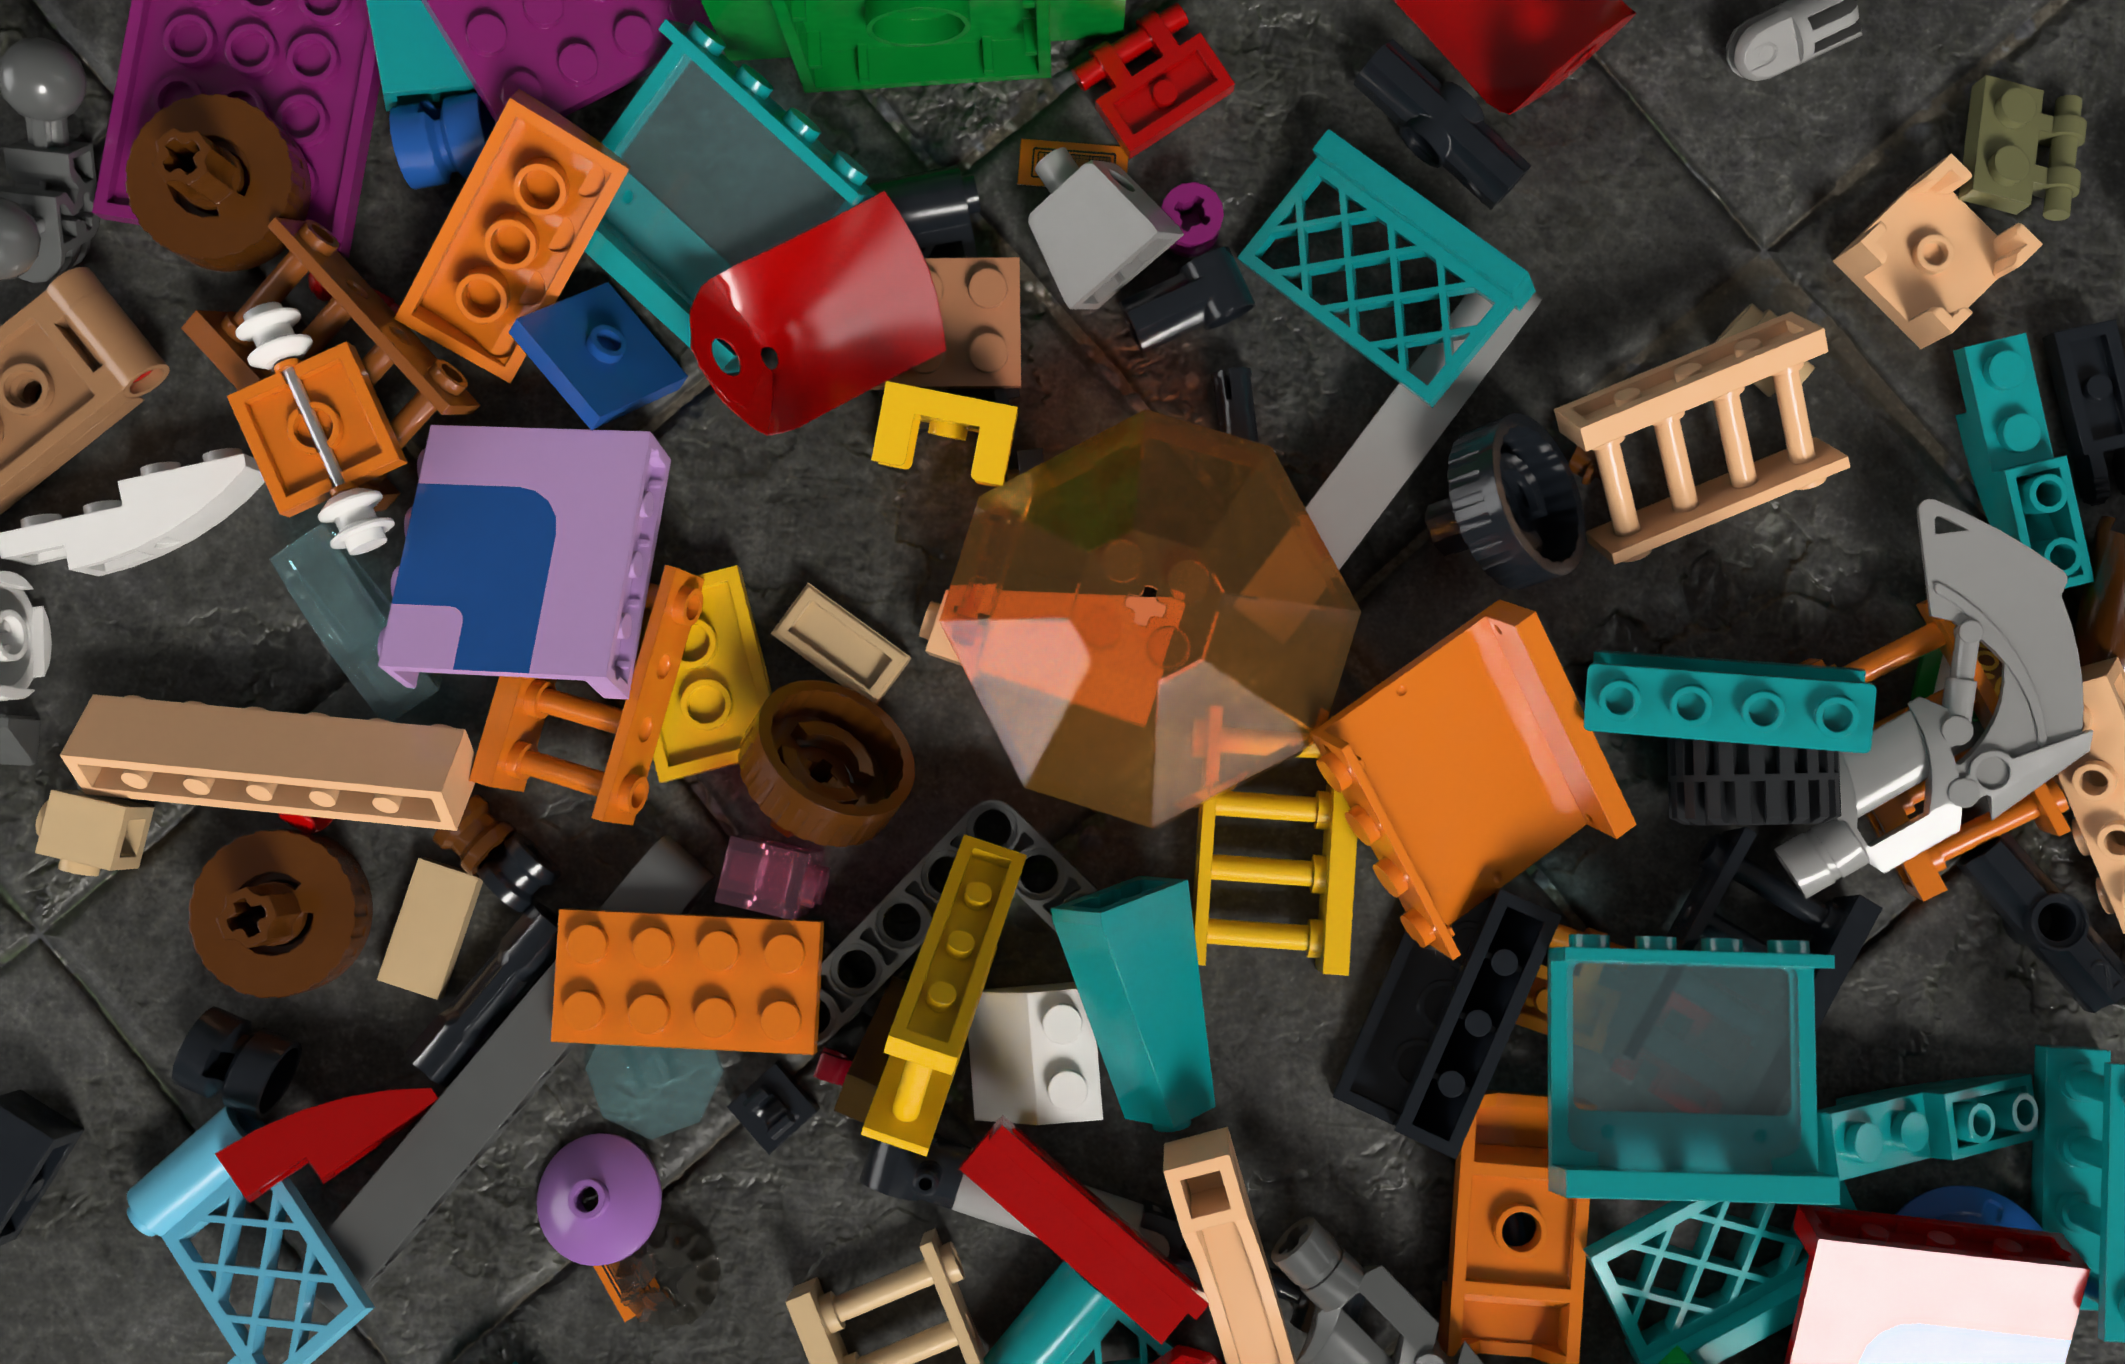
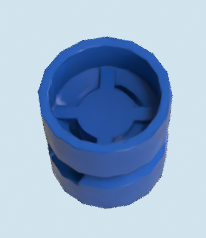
M477 91L447 96L443 100L440 109H437L428 100L393 106L390 109L389 125L394 152L403 177L410 188L417 190L449 184L452 172H458L467 180L496 125Z

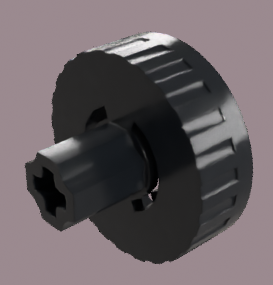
M1520 413L1507 415L1462 433L1458 440L1454 442L1448 459L1447 477L1450 497L1428 505L1426 510L1425 522L1431 534L1432 544L1444 556L1470 549L1472 556L1480 564L1483 571L1492 577L1496 583L1511 590H1521L1574 571L1582 559L1585 548L1586 528L1584 510L1571 468L1552 436L1537 421Z

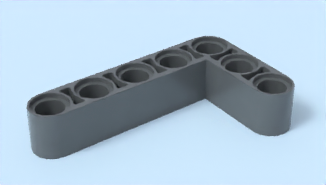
M994 799L978 803L960 819L822 962L820 1000L824 1001L828 1006L831 1017L829 1025L825 1029L818 1030V1045L829 1040L924 942L942 894V890L937 888L932 881V866L941 857H956L964 834L979 839L975 830L976 821L985 811L991 809L999 810L1010 820L1012 827L1011 835L1001 847L1027 855L1026 859L1038 854L1044 855L1052 859L1056 864L1058 878L1049 889L1043 891L1032 890L1026 886L1020 876L1015 890L1055 931L1051 908L1099 891V889L1013 806L1005 801ZM905 903L916 908L921 918V927L917 935L910 938H901L892 933L888 927L887 916L894 904ZM861 950L872 957L875 962L876 972L871 982L858 984L847 978L843 970V961L849 951Z

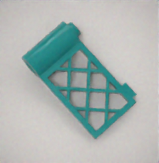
M1063 1261L988 1351L983 1361L985 1364H1082L1093 1351L1094 1363L1088 1364H1151L1176 1346L1168 1339L1161 1345L1067 1262ZM1119 1320L1137 1335L1139 1358L1102 1362L1101 1340ZM1147 1344L1156 1350L1160 1356L1148 1357Z

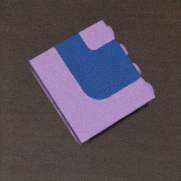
M431 425L426 448L420 452L417 461L419 480L414 503L408 509L404 519L406 539L400 566L396 567L391 578V594L393 599L387 626L382 629L378 638L377 650L380 657L378 666L406 688H416L419 672L583 680L603 698L629 700L671 464L670 457L651 431H591L587 429Z

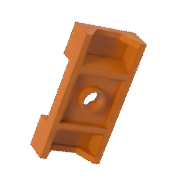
M1486 1090L1455 1162L1447 1281H1442L1438 1335L1441 1349L1448 1356H1454L1463 1342L1466 1341L1475 1354L1530 1357L1548 1364H1579L1586 1254L1583 1248L1587 1247L1590 1198H1565L1548 1191V1095ZM1573 1097V1103L1576 1108L1580 1110H1596V1105L1585 1098ZM1518 1212L1531 1214L1536 1225L1533 1238L1522 1246L1506 1244L1502 1236V1228L1506 1219Z

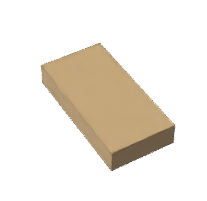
M807 583L771 632L773 636L839 684L860 693L877 705L912 659L810 583Z
M426 857L418 858L377 978L378 981L436 1000L444 998L483 884L478 874L470 876L463 869Z

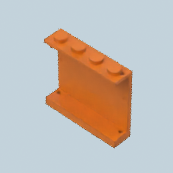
M1501 599L1494 602L1310 732L1322 755L1321 758L1316 760L1319 771L1334 790L1339 793L1342 792L1350 807V810L1345 813V818L1350 828L1365 845L1371 846L1378 859V862L1373 865V870L1378 880L1392 896L1399 898L1406 913L1400 916L1405 930L1413 940L1417 941L1420 947L1425 948L1431 945L1452 960L1459 957L1461 953L1452 938L1455 933L1450 925L1495 893L1497 888H1502L1586 825L1615 839H1618L1637 825L1593 731H1588L1584 728V712L1536 611Z

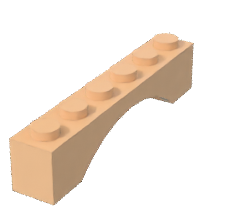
M1228 1127L1164 1143L1163 1173L1182 1236L1209 1302V1308L1226 1364H1295V1355Z

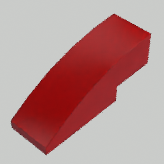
M432 1088L385 1090L344 1097L300 1110L258 1128L218 1151L215 1155L249 1203L308 1163L322 1183L325 1184L424 1116L438 1100V1097Z

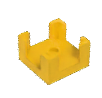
M886 381L871 460L884 466L904 470L911 468L920 421L929 423V434L966 441L968 431L978 432L971 477L977 484L1004 489L1018 417V407Z

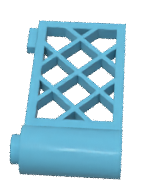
M225 1106L129 1189L127 1193L129 1204L127 1215L133 1226L141 1233L151 1237L155 1235L162 1237L236 1354L227 1364H269L263 1355L267 1326L293 1329L288 1359L283 1364H311L371 1312L375 1306L289 1177L271 1188L273 1195L268 1220L244 1217L246 1199L215 1153L256 1129L265 1126L262 1120L254 1119ZM228 1207L226 1216L219 1215ZM286 1213L289 1215L292 1222L285 1221ZM210 1222L225 1224L218 1263L204 1262L190 1240ZM242 1225L267 1228L260 1267L235 1265ZM283 1230L299 1231L307 1243L303 1272L277 1269ZM320 1265L323 1267L327 1274L319 1273ZM210 1271L216 1272L215 1278L213 1277ZM234 1273L259 1276L252 1315L237 1314L229 1302ZM275 1278L301 1280L295 1320L269 1317ZM318 1282L333 1283L348 1305L346 1309L329 1323L311 1322ZM244 1324H249V1325H250L249 1332H248V1330L246 1329V1327H245ZM309 1331L318 1332L308 1341Z

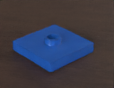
M609 282L519 317L515 320L509 331L513 339L591 431L679 390L688 377Z

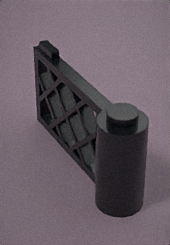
M958 164L867 183L877 194L883 191L887 193L916 239L924 258H930L937 248L961 243L965 258H978L969 214L981 212L974 174L961 176ZM835 191L837 209L839 210L846 200ZM1019 388L993 389L996 403L1009 405V400L1021 398ZM930 389V390H935V391H940V392L949 393L951 389ZM878 390L880 404L882 405L884 390ZM920 421L918 432L928 431L929 423Z

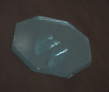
M604 1044L596 1045L585 1068L602 1117L651 1140L700 1122L724 1072L717 1050Z

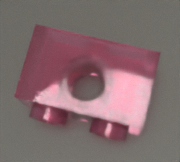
M755 834L730 836L714 902L789 920H794L808 914L810 908H814L815 904H822L827 890L830 867L821 865L824 851Z

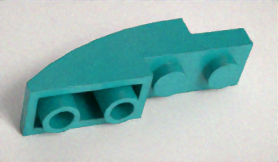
M2026 333L1953 350L1966 413L1955 416L1971 475L1989 524L2033 549L2062 569L2068 577L2065 588L2094 582L2067 455L2053 456Z
M2016 1073L1953 1079L1888 1088L1837 1098L1836 1106L1817 1110L1818 1172L1838 1176L1840 1181L1929 1158L1953 1161L2039 1139L2037 1123L2038 1106L2034 1099L2031 1074Z

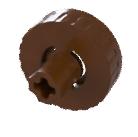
M199 94L187 99L177 100L172 105L162 108L149 122H146L131 146V153L126 163L125 186L133 214L136 215L139 220L138 223L145 232L152 236L153 240L196 266L213 271L235 272L262 265L275 258L287 248L267 227L275 217L305 221L311 200V179L303 153L293 138L257 107L251 106L244 100L222 94ZM234 155L244 162L249 172V186L245 196L241 195L244 186V170L239 159ZM197 207L205 210H218V214H209Z
M802 680L791 682L775 690L764 702L741 739L739 746L738 764L740 765L742 781L745 783L751 798L759 805L763 813L770 817V826L787 838L795 835L818 845L847 847L849 845L863 844L869 839L872 840L885 828L910 794L914 784L915 763L906 737L894 720L867 697L850 688L831 682ZM805 744L810 745V747L801 748L799 745ZM849 772L853 777L854 784L850 783Z
M299 829L264 830L235 839L229 845L223 846L211 860H208L193 886V894L189 900L188 924L194 948L203 960L202 963L220 982L229 985L235 991L243 994H251L259 998H281L320 988L334 981L347 971L360 955L368 939L372 925L373 902L369 883L361 866L336 841L319 833L307 834ZM276 880L291 881L298 885V887L294 888L288 883L278 882ZM264 910L266 912V917H264L262 913ZM312 913L310 926L304 935L292 944L282 946L281 944L289 943L299 936L306 924L307 914Z

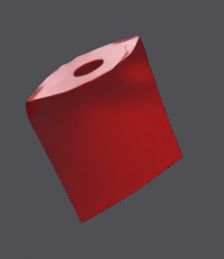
M1393 0L1486 103L1499 112L1509 115L1535 101L1572 75L1637 14L1622 0Z
M885 191L788 241L736 264L710 278L700 287L690 309V347L696 357L699 368L722 402L750 427L767 436L800 428L840 405L946 351L940 306L929 267L912 232ZM714 339L724 340L735 351L740 364V371L737 376L728 375L716 363L712 353V342ZM764 347L773 348L777 354L778 364L772 370L762 360L761 351Z

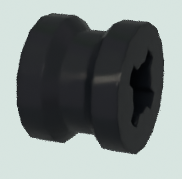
M513 832L504 841L505 850L496 859L485 860L477 869V873L485 885L498 898L514 910L523 913L532 903L534 904V893L542 885H552L561 876V872L540 847L523 834Z

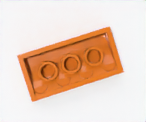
M518 89L509 98L394 319L511 384L527 355L509 334L511 327L517 318L556 303L631 166L580 127L526 92Z

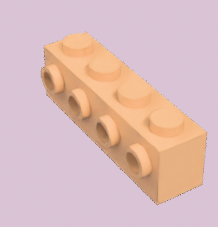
M2114 657L2081 667L2084 705L2082 731L2093 730L2091 748L2088 753L2055 775L2053 779L2062 790L2064 796L2067 797L2074 813L2075 819L2072 820V833L2075 843L2083 856L2091 855L2100 877L2096 878V890L2100 903L2107 914H2116L2123 934H2125V672L2119 658Z

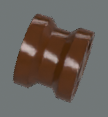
M478 794L469 799L457 831L437 829L433 836V841L441 849H452L461 858V868L470 876L477 873V869L485 860L495 859L505 849L504 841L513 832H517V829L510 822L498 821L489 812L490 803Z

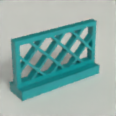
M1328 129L1312 149L1317 158L1237 258L1244 266L1433 408L1514 308L1520 311L1536 290L1528 271ZM1324 181L1339 192L1341 215L1307 220L1305 202L1318 185ZM1350 201L1363 211L1351 213ZM1296 214L1297 222L1288 224ZM1379 221L1387 227L1389 250L1354 256L1352 226ZM1342 228L1344 258L1310 263L1308 234ZM1298 235L1299 266L1274 270L1260 260L1275 239ZM1398 236L1412 246L1399 248ZM1428 257L1436 263L1438 286L1406 292L1402 291L1400 261ZM1390 263L1393 294L1358 299L1355 269ZM1345 271L1348 301L1320 305L1313 300L1312 276ZM1447 272L1460 280L1461 283L1448 284ZM1301 278L1302 290L1288 280ZM1477 293L1493 304L1477 325L1452 329L1449 297ZM1440 299L1442 331L1406 336L1404 305ZM1394 306L1397 338L1369 342L1361 336L1359 312ZM1349 314L1350 327L1336 316ZM1464 340L1454 353L1453 341ZM1444 343L1445 365L1429 385H1426L1410 373L1408 348ZM1398 350L1399 364L1384 352Z
M1844 1180L1840 1181V1205L1804 1204L1857 1210ZM1671 1201L1583 1248L1626 1337L1624 1342L1636 1364H1658L1677 1345L1697 1364H1718L1794 1323L1809 1255L1796 1234L1793 1224L1790 1231L1767 1225L1775 1203H1756L1750 1220L1726 1214L1730 1202ZM1689 1218L1704 1221L1692 1251L1668 1245L1676 1225ZM1721 1226L1744 1232L1733 1261L1710 1255ZM1762 1237L1785 1243L1780 1256L1760 1268L1750 1266ZM1631 1249L1646 1253L1635 1281L1613 1276L1607 1263ZM1663 1257L1687 1263L1676 1292L1652 1286ZM1704 1268L1728 1274L1721 1289L1704 1298L1693 1296ZM1622 1293L1629 1294V1298H1628V1300H1627V1303H1626V1301H1625V1299H1624ZM1646 1299L1670 1305L1665 1319L1640 1332L1637 1322Z

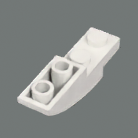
M239 448L209 451L203 454L204 462L181 467L179 462L149 464L140 468L141 476L118 481L121 500H105L86 504L83 506V515L62 519L60 514H39L21 519V528L0 533L1 559L32 566L67 558L69 570L94 576H103L132 568L163 556L195 540L231 515L265 481L255 459L243 454V450Z

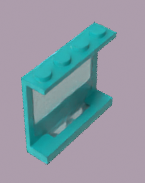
M665 19L658 30L673 44L601 142L631 167L584 252L691 349L690 309L700 287L704 283L734 265L761 254L874 197L877 193L865 183L869 174L856 160L840 150L834 155L817 140L821 130L811 119L793 107H790L786 112L769 96L774 88L768 80L746 64H741L738 68L722 54L726 44L715 32L696 20L691 25ZM714 339L712 342V353L718 366L727 374L739 372V360L732 347L724 340Z
M1569 934V947L1548 948V1191L1565 1198L1840 1205V1177L1818 1172L1814 969H1835V955L1810 954L1809 941L1767 940V953L1743 952V939L1701 938V951L1677 950L1676 937L1635 936V949L1610 948V935Z

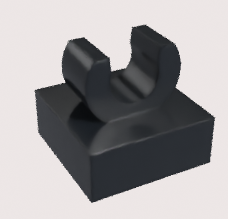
M779 1060L727 1106L769 1155L820 1109Z

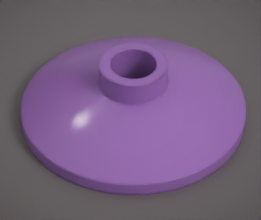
M590 1134L575 1139L564 1146L547 1165L537 1193L538 1219L548 1242L565 1258L589 1266L609 1265L635 1253L653 1232L662 1205L660 1177L649 1155L633 1141L614 1134ZM593 1187L597 1191L599 1199L597 1206L589 1212L584 1208L582 1198L585 1190Z

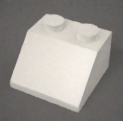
M1075 982L983 989L968 1033L975 1120L997 1122L1002 1115L1012 1123L1029 1125L1103 1120L1097 1041Z

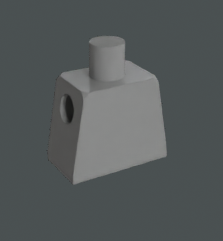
M1062 147L1047 154L1035 167V172L1051 195L1030 213L1028 224L1062 298L1069 309L1100 308L1184 235L1180 227L1115 163L1090 160L1079 168L1067 149Z

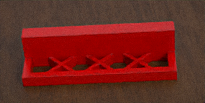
M1004 1115L998 1119L960 1164V1171L1161 1345L1187 1314L1197 1320L1209 1306L1203 1288Z

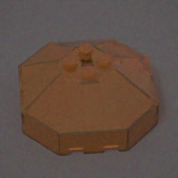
M1144 409L1003 484V487L998 486L979 496L939 622L1026 789L1156 830L1206 802L1214 800L1251 781L1277 765L1316 747L1310 732L1328 720L1361 610L1271 446ZM1145 587H1151L1157 590V602L1166 606L1163 617L1151 616L1146 626L1138 625L1134 622L1135 611L1126 607V601L1129 595L1140 597Z

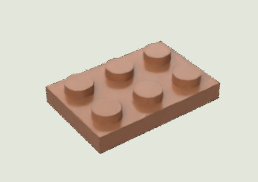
M1020 257L925 258L937 292L944 327L946 351L888 381L925 389L1021 388ZM886 382L871 390H884Z

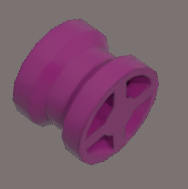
M1196 182L1183 183L1173 188L1164 198L1161 209L1180 227L1184 235L1168 249L1175 255L1186 258L1200 256L1208 252L1218 239L1224 217L1222 202L1216 192L1203 184ZM1186 210H1191L1190 213H1185V214H1183V215H1180V213H1179V212L1182 213V212H1184V211H1186Z

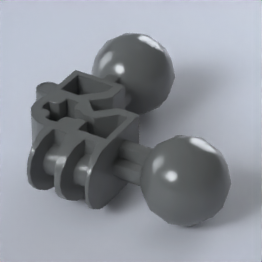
M46 38L21 39L11 45L0 58L1 94L3 99L18 114L25 116L28 135L27 138L4 147L6 170L16 184L15 187L0 186V280L16 279L18 277L32 283L46 282L77 265L89 253L91 239L96 235L100 223V217L92 213L97 188L93 143H87V139L83 134L69 133L67 117L75 113L85 99L88 81L81 61L65 45Z

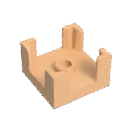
M1952 153L1920 175L1833 260L1920 349L1952 334L1973 313L1969 307L1997 279L2020 267L2043 245L2021 223H2017L1996 235L1962 200H1958V196L1953 191L1972 178V174Z

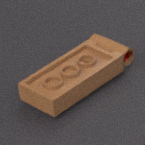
M77 267L58 276L51 282L46 291L0 326V515L145 400L142 395L159 386L169 374V366L88 267ZM42 388L41 396L36 401V394Z

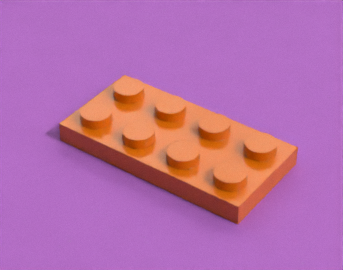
M571 908L559 909L551 1042L814 1055L817 1053L824 921Z

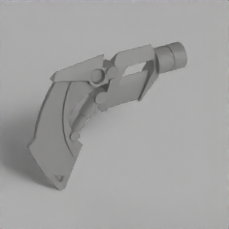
M1935 499L1924 500L1918 505L1917 521L1929 616L1949 620L1956 625L1953 633L1955 643L1950 677L1945 680L1942 706L1919 696L1907 703L1910 710L1873 730L1872 747L1868 753L1839 751L1841 816L1828 823H1818L1811 827L1808 832L1801 833L1774 849L1783 868L1805 899L1835 883V880L1844 878L1867 864L1872 865L1885 874L1960 831L1962 808L1973 806L1979 798L1985 795L1988 801L1991 821L2088 753L2091 748L2093 730L2082 731L2084 705L2079 653L2072 624L2061 596L2068 581L2066 573L2033 549L2001 530ZM1939 516L1965 531L1936 534L1935 518ZM1979 642H1981L2002 663V683L1999 699L1994 714L1981 737L1960 760L1955 762L1951 748L1956 745L1966 744L1973 736L1971 721L1977 681H1974ZM1925 780L1923 813L1867 844L1857 829L1858 818Z

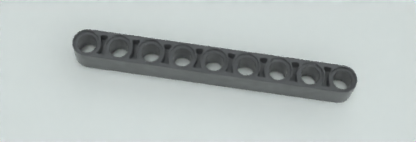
M665 835L643 856L599 910L688 914L714 882L716 875L669 835ZM556 960L326 1231V1234L366 1294L578 1044L551 1042ZM305 1257L298 1264L294 1271L303 1272ZM320 1265L319 1273L327 1274L323 1267ZM295 1280L298 1284H301V1280ZM317 1283L315 1298L335 1316L348 1307L333 1283Z

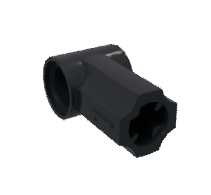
M1220 247L1206 252L1180 268L1178 275L1120 301V308L1126 325L1142 354L1204 326L1205 330L1223 326L1248 313L1256 306L1229 247Z

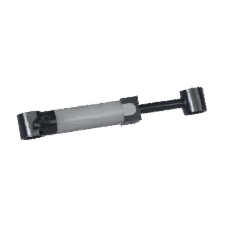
M937 1132L934 1133L927 1157L875 1139L872 1140L860 1176V1181L865 1186L898 1199L909 1201L924 1200L1038 1238L959 1170L960 1164L974 1148L942 1138ZM1086 1186L1172 1262L1196 1270L1173 1208L1143 1198L1140 1204ZM1269 1267L1277 1297L1294 1303V1311L1290 1323L1308 1334L1315 1304L1301 1291L1299 1285H1295L1283 1271ZM1357 1293L1342 1307L1357 1325L1366 1300L1361 1293Z

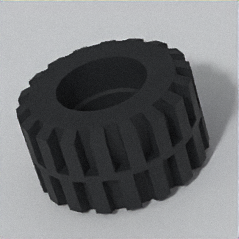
M1670 738L1667 740L1669 818L1683 825L1828 823L1841 816L1839 751Z

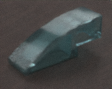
M322 522L273 555L270 561L309 624L360 695L379 718L393 722L439 691L443 677L440 673L419 672L416 688H406L378 666L380 658L377 650L378 638L382 629L387 626L391 603L354 556L349 554L347 548H331L330 541L336 534L327 523Z

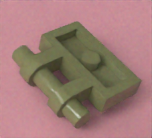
M1985 75L1976 82L1971 89L1963 165L1971 172L1972 178L1960 186L1958 200L2017 215L2029 207L2032 196L2044 199L2043 217L2045 219L2061 221L2069 218L2072 198L2077 197L2080 193L2081 172L2075 166L2077 148L2084 144L2086 137L2087 121L2081 117L2083 99L2077 95L2058 97L2055 100L2054 116L2042 113L2044 90ZM2038 145L2050 148L2048 168L2036 165Z

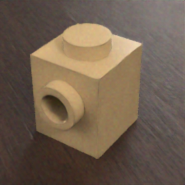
M51 790L49 799L42 805L36 819V833L39 838L35 853L60 859L58 864L59 870L78 875L99 876L100 869L109 871L138 869L155 807L109 796L84 794L82 790Z

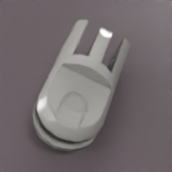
M1788 0L1745 20L1733 30L1726 44V60L1734 73L1748 80L1760 81L1775 77L1862 36L1861 25L1856 23L1859 19L1857 1Z

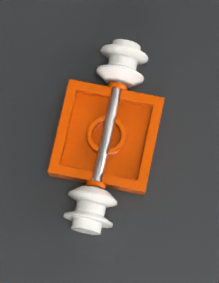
M269 302L253 307L243 315L244 322L238 326L235 334L239 340L254 341L256 349L247 358L250 366L274 370L276 374L228 395L227 398L279 514L290 518L327 501L318 514V519L323 523H336L339 533L330 541L331 548H347L350 555H359L382 546L387 542L385 533L395 525V522L392 518L377 517L374 507L383 499L380 491L358 488V486L399 468L408 462L356 347L346 341L301 362V359L311 348L313 340L309 335L295 334L292 327L301 319L300 311L296 308H283L279 302Z

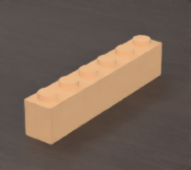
M93 694L60 754L84 794L453 831L458 830L475 782L469 781L476 755L466 729L453 728L444 724L427 726L395 723L381 718L363 720L331 717L318 712L299 714L269 711L260 707L235 708L214 706L198 701L182 703L150 700L136 695L118 697Z

